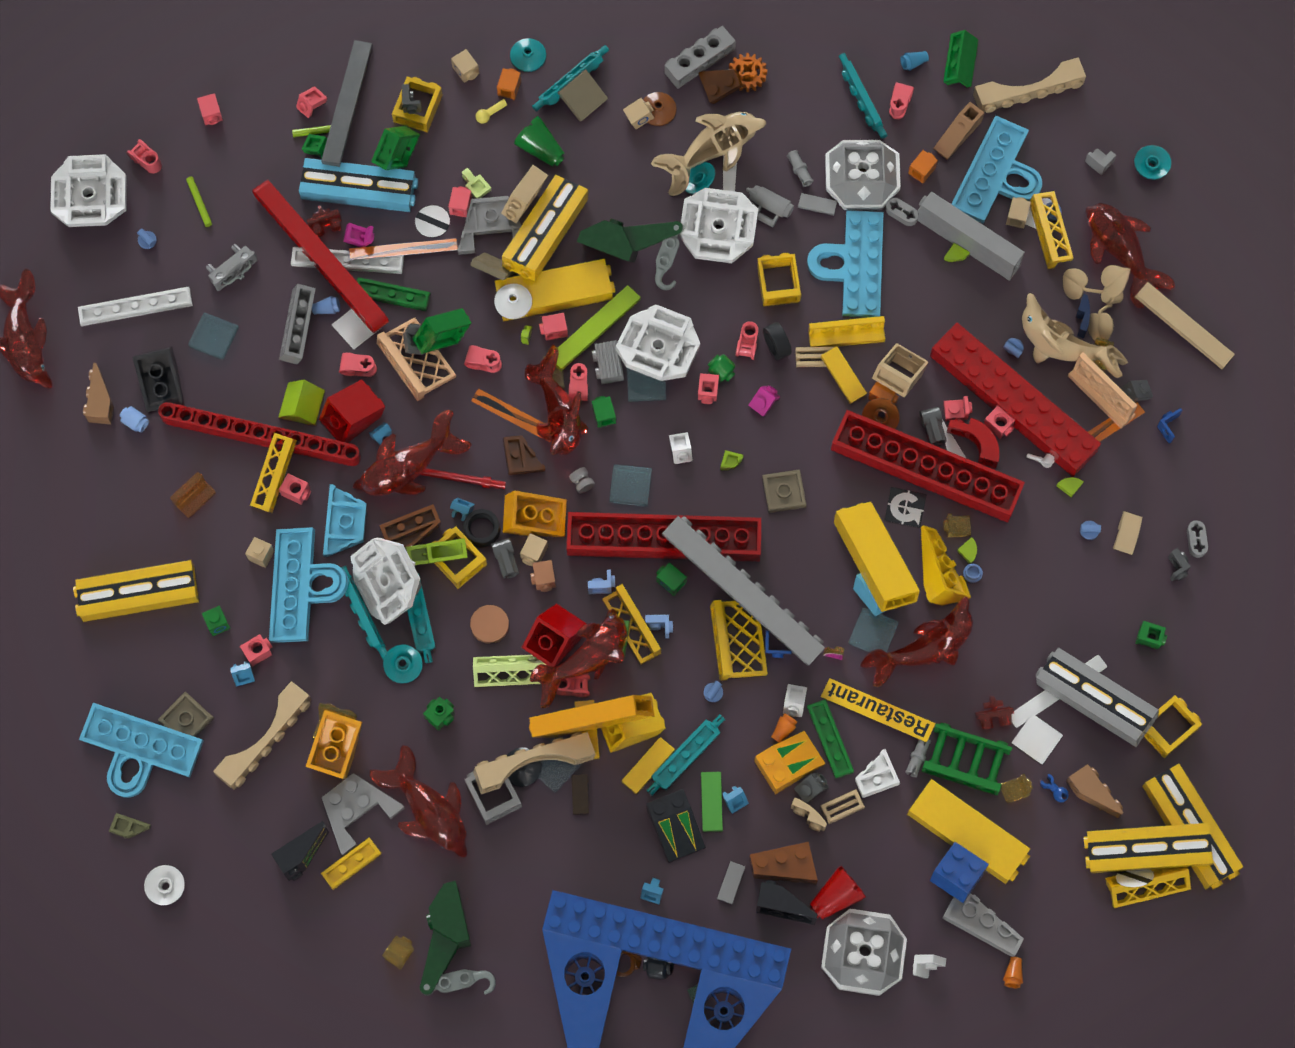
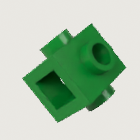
M439 696L437 700L433 699L427 705V710L423 713L424 718L439 731L444 725L448 726L454 720V705L448 699L443 700Z

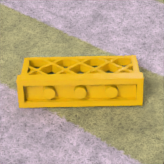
M714 600L710 605L720 681L728 680V678L767 676L768 674L761 624L756 619L753 620V616L750 617L742 611L743 607H737L740 605L736 601L722 602L721 600ZM725 607H732L737 613L731 618L725 613ZM739 613L748 620L743 627L734 621ZM749 622L756 626L757 632L754 635H751L744 629ZM730 623L740 630L735 637L727 630ZM741 632L750 638L745 646L736 639ZM752 640L759 645V651L756 654L747 648ZM733 642L742 648L737 656L730 651V645ZM743 651H746L753 657L748 664L739 658ZM754 659L761 664L762 671H755L749 666ZM735 661L745 667L742 672L733 673L732 664Z

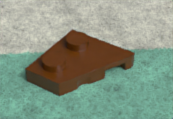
M734 69L701 71L698 73L711 104L717 103L743 87L739 74Z
M522 435L503 437L508 475L545 472L544 464L540 463L536 453L528 446V442Z

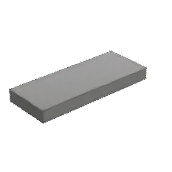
M801 193L798 208L834 216L837 201Z
M730 861L717 897L718 900L729 904L733 903L745 866Z

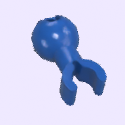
M1048 774L1047 778L1050 780V784H1046L1041 780V787L1050 789L1057 802H1065L1069 798V792L1064 787H1058L1054 783L1053 776Z

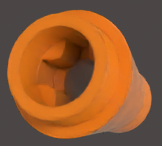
M785 713L783 716H780L771 738L778 743L782 742L796 728L795 725L798 722Z
M1010 957V962L1003 978L1006 987L1018 989L1023 983L1022 959L1019 957Z

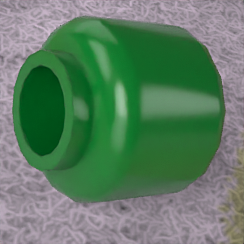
M717 354L707 364L709 366V374L719 375L718 382H723L724 380L728 382L735 375L733 372L735 364L724 354L720 356Z

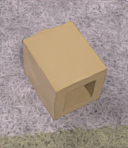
M467 49L451 58L453 69L464 83L475 79L479 74L478 64Z
M642 98L623 109L635 129L640 128L655 118L652 114V111H654L649 101L645 103Z
M1013 197L1006 225L1024 229L1031 201H1027L1022 197Z
M530 533L520 552L522 562L529 566H533L535 562H541L548 548L547 540Z
M254 537L245 554L249 561L266 568L275 551L271 544Z

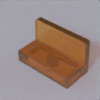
M197 472L170 499L187 518H190L216 492L205 481L204 477Z

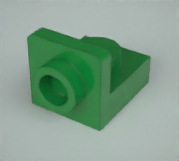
M309 134L301 150L306 154L318 155L322 158L327 138L325 136Z

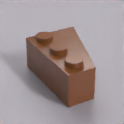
M434 504L381 524L379 527L385 540L408 547L422 542L441 526V521Z
M809 842L754 853L749 856L753 878L782 880L817 885L818 879Z

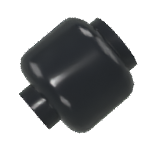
M647 957L643 961V970L646 971L649 978L667 979L673 973L674 963Z

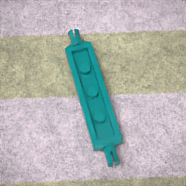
M604 45L598 51L590 53L538 97L539 100L532 105V108L537 112L544 105L556 104L560 98L558 92L582 71L587 70L590 73L600 66L599 64L604 61L602 56L609 51V48Z
M846 53L840 54L839 58L843 64V79L848 81L852 96H856L858 108L864 112L867 125L871 126L873 131H877L881 139L886 138L888 134L883 127L882 120L851 60H848Z
M343 566L341 568L346 572L349 581L345 596L350 598L352 602L350 607L360 618L358 623L361 629L365 630L368 635L366 637L368 644L371 648H376L382 660H384L387 653L386 646L352 576H350L347 567Z
M421 586L415 596L413 606L407 611L416 650L423 653L425 663H428L427 656L431 663L433 662L431 651L436 646Z
M719 714L713 722L705 720L652 775L654 783L646 791L653 796L659 788L667 790L720 735L718 727L725 721V718Z

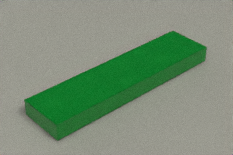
M359 277L357 279L359 285L373 301L427 311L431 296L430 292Z
M826 699L807 705L808 712L835 779L854 773Z

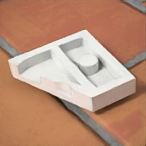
M883 749L880 755L874 761H871L867 768L855 778L862 798L900 785L886 749Z

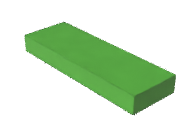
M701 772L703 832H722L721 772Z

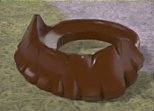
M622 951L621 956L626 954L631 958V967L624 973L617 971L616 975L626 977L631 975L634 970L639 969L642 959L638 954Z

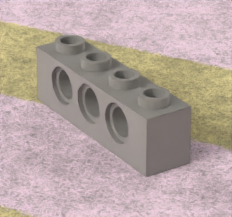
M723 25L718 29L715 28L705 38L698 39L689 49L685 48L676 58L669 59L665 64V75L679 89L698 76L699 72L705 71L733 52L736 41Z
M297 284L292 290L279 357L281 361L298 364L303 358L316 288Z

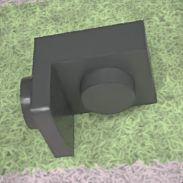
M402 84L403 113L416 114L417 112H422L421 101H414L413 91H410L409 84Z

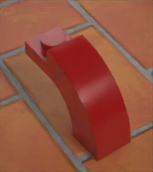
M970 418L969 424L960 419H950L946 433L971 440L979 452L978 463L996 468L999 462V445L993 432L985 424L974 418Z

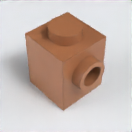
M552 560L533 563L534 573H530L532 585L536 584V589L542 592L551 591L552 588H556Z

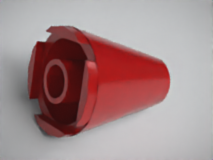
M842 866L836 869L810 903L812 906L810 909L818 914L817 918H827L866 898L864 892Z

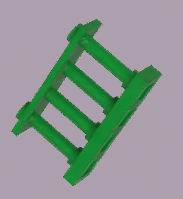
M936 723L933 732L939 733L932 759L929 761L925 760L921 772L997 796L1002 784L997 783L996 778L1003 754L1009 755L1012 747L1008 746V743L1004 741L994 742L953 729L951 725L946 723ZM946 736L958 739L951 765L948 767L940 765L939 762ZM965 742L977 745L970 771L967 773L959 771L960 769L958 768ZM984 748L996 751L989 777L986 779L978 777L979 775L977 774Z

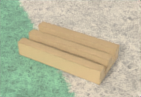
M796 347V367H826L823 361H800V359H821L820 356L822 354L807 353H826L833 347Z
M855 789L820 805V808L828 824H831L864 809L865 806ZM852 796H855L856 798L830 811H827L828 807L833 806L841 801H844ZM856 803L859 804L858 806L851 808L843 813H840L832 818L830 817V815L838 811H841L849 806H852Z

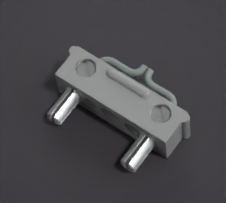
M233 244L231 248L235 254L216 269L211 264L206 266V269L210 272L208 277L217 291L230 285L236 279L242 280L244 278V273L258 260L254 251H251L246 245L240 249L236 244Z

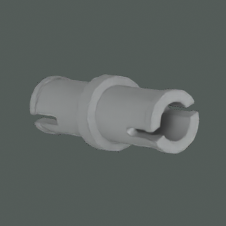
M797 150L789 152L787 158L793 166L794 174L798 175L803 187L811 185L813 179L807 171L806 163H803Z
M928 739L927 742L918 740L915 750L910 755L911 760L905 771L907 775L911 773V777H917L922 762H925V754L931 740Z

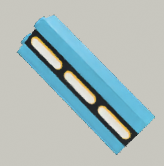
M305 158L299 194L303 200L410 212L411 206L415 205L416 196L413 193L414 189L418 188V178L415 176V171L384 170L377 166L341 162L340 167L324 165L318 159Z

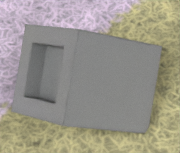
M1096 149L1093 153L1089 152L1087 154L1085 162L1102 175L1114 163L1116 155L1112 151L1105 155L1102 151Z

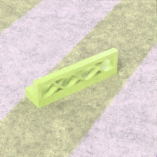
M533 655L473 657L474 687L553 683L552 668ZM548 669V677L540 678L536 675L539 670ZM519 671L529 673L524 679H520L516 674ZM486 672L490 676L487 680L478 681V673ZM500 672H506L510 675L504 680L497 677Z

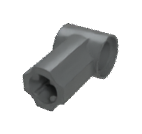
M935 407L919 411L921 424L926 429L930 444L940 446L946 443L947 439L942 426L943 420L940 408Z
M510 538L491 543L503 579H509L518 575L519 571Z

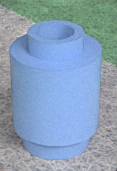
M132 406L129 408L125 407L120 413V421L135 432L139 431L142 433L149 424V420L146 419L147 416Z

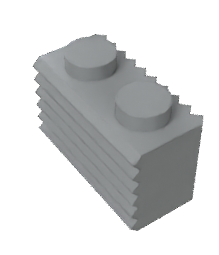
M616 340L596 343L595 350L592 351L593 362L598 364V368H595L596 378L601 380V385L624 381L621 359L616 351Z

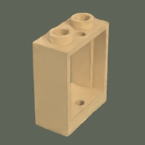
M532 165L510 195L501 214L517 224L538 195L548 175Z
M896 343L878 364L872 379L905 397L921 378L929 362ZM893 361L913 373L914 376L909 378L889 366V364Z

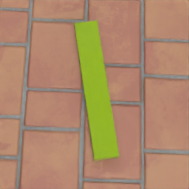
M627 285L548 356V360L560 371L565 369L641 300V297Z

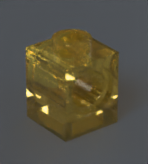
M395 936L382 956L401 970L414 951L413 946H411L413 942L404 936L401 938Z

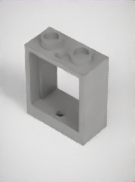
M469 773L467 778L464 779L486 825L522 807L509 778L504 783L512 799L487 812L472 785L476 782L474 773Z

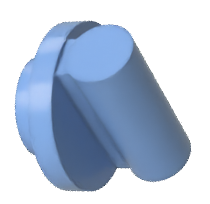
M143 229L137 232L140 247L150 249L155 246L157 238L153 232L144 231Z
M1010 338L1003 346V349L1019 358L1024 350V345L1019 339Z
M1085 521L1080 527L1082 537L1087 540L1095 539L1101 532V525L1094 521Z
M718 681L707 684L704 688L705 699L709 702L719 701L723 696L722 684Z

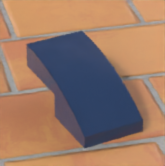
M1086 294L1083 295L1076 314V318L1082 319L1077 336L1082 338L1085 337L1090 320V304Z

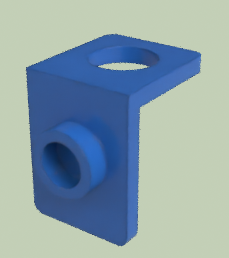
M1181 408L1173 413L1169 411L1164 414L1157 425L1169 444L1175 436L1167 424L1181 415L1183 411Z
M766 630L765 654H772V658H784V654H792V651L768 650L769 631Z

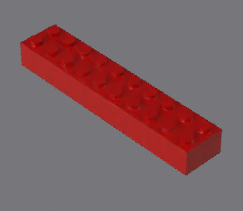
M958 322L932 347L930 357L993 410L997 406L1002 408L1015 419L1013 424L1015 429L1042 452L1054 456V462L1072 477L1098 452L1101 443Z
M846 410L831 446V451L1007 523L1025 482L849 410Z
M568 512L567 556L688 559L662 535L677 516L680 518L684 516L692 523V529L695 531L699 529L707 536L706 541L710 545L715 543L721 549L720 554L725 558L728 555L734 561H760L761 518Z

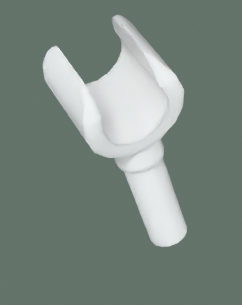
M1028 453L1026 457L1041 462L1045 468L1051 467L1055 459L1051 454H1046L1042 458Z

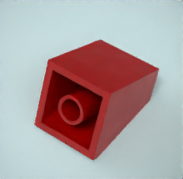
M361 379L328 397L319 420L337 441L349 443L381 418L386 406L374 394L370 386L366 385Z
M556 603L537 616L521 648L554 669L580 641L588 624Z

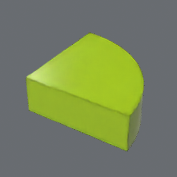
M954 243L945 255L944 260L948 262L965 260L970 252Z
M524 326L521 333V342L523 344L529 345L533 326Z
M725 450L720 470L734 469L742 462L744 455Z
M1070 477L1061 480L1056 486L1072 498L1084 481Z
M972 537L957 550L969 564L973 563L977 554V545Z

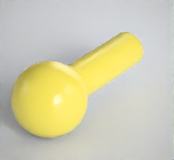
M503 99L487 110H478L475 116L476 120L481 124L487 123L491 115L508 105L507 102Z

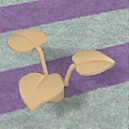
M1116 265L1107 266L1101 275V282L1105 286L1104 290L1086 288L1085 286L1088 283L1087 275L1080 269H1068L1063 275V288L1065 294L1070 299L1081 298L1083 291L1101 294L1102 301L1107 304L1098 311V314H1090L1088 332L1092 339L1098 344L1106 346L1113 332L1114 324L1111 316L1108 313H1103V311L1111 308L1112 304L1120 303L1123 300V290L1127 284L1131 269Z

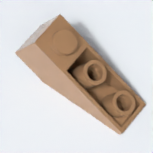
M969 102L958 114L933 150L948 160L982 123L984 112Z
M93 363V369L89 371V380L91 381L90 387L86 389V398L88 400L87 404H84L83 415L90 423L111 424L114 405L97 363Z
M1087 764L1068 777L1066 782L1078 798L1116 818L1122 816L1124 812L1122 811L1121 803L1117 799H1113L1110 795L1109 787L1105 783L1102 784L1098 778V772L1093 767L1090 768Z

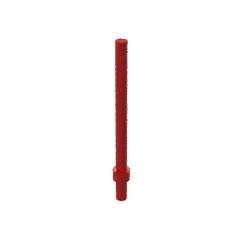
M399 463L393 464L394 471L482 485V488L488 489L490 487L506 488V482L492 480V477L484 476L481 478Z

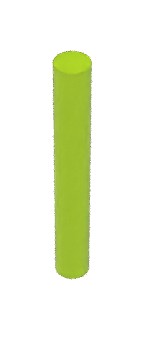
M331 125L292 130L293 137L329 133Z
M192 176L188 177L186 181L205 227H210L212 222Z

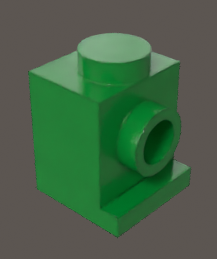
M1143 621L1140 625L1135 644H1142L1158 650L1161 645L1164 646L1166 643L1167 635L1164 634L1166 628ZM1149 635L1154 636L1155 640H1154V639H1151V638H1148V636H1149Z

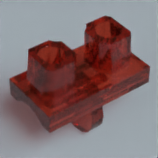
M321 205L317 206L318 212L312 213L313 217L306 219L308 226L318 237L325 234L323 227L329 225L332 232L341 230L342 220L338 209L330 211V208L322 210Z
M989 696V702L983 703V708H991V710L975 712V715L979 719L982 729L985 730L994 728L992 721L994 717H999L1000 726L1012 725L1011 714H1014V709L1010 706L997 708L998 706H1003V700L996 701L994 696Z

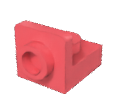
M314 86L299 94L296 108L309 118L312 115L313 109L326 103L327 97Z
M964 396L963 400L943 402L945 421H950V419L968 420L969 414L972 413V402H968V396Z

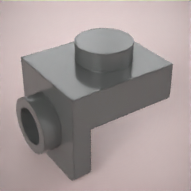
M409 324L403 333L405 353L423 355L413 341V337L421 325Z
M1147 380L1130 381L1120 388L1133 401L1149 400L1153 397Z
M1177 548L1168 556L1177 570L1170 577L1172 582L1176 579L1178 581L1188 576L1187 572L1191 568L1185 553L1180 552Z
M816 772L810 774L794 789L801 799L808 804L821 792L827 790L829 786L826 778Z

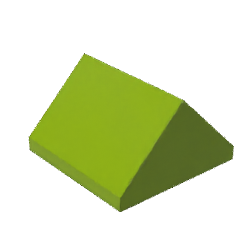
M306 380L288 382L279 418L316 426L325 390Z

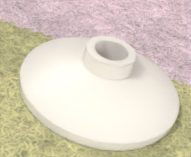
M507 284L496 293L494 300L495 308L501 316L507 319H519L525 316L531 309V294L527 288L520 284ZM510 297H516V300L511 301Z
M169 865L158 866L151 870L144 883L147 897L158 905H169L176 902L183 894L185 888V881L181 872ZM165 883L169 884V888L167 890H163L162 886Z

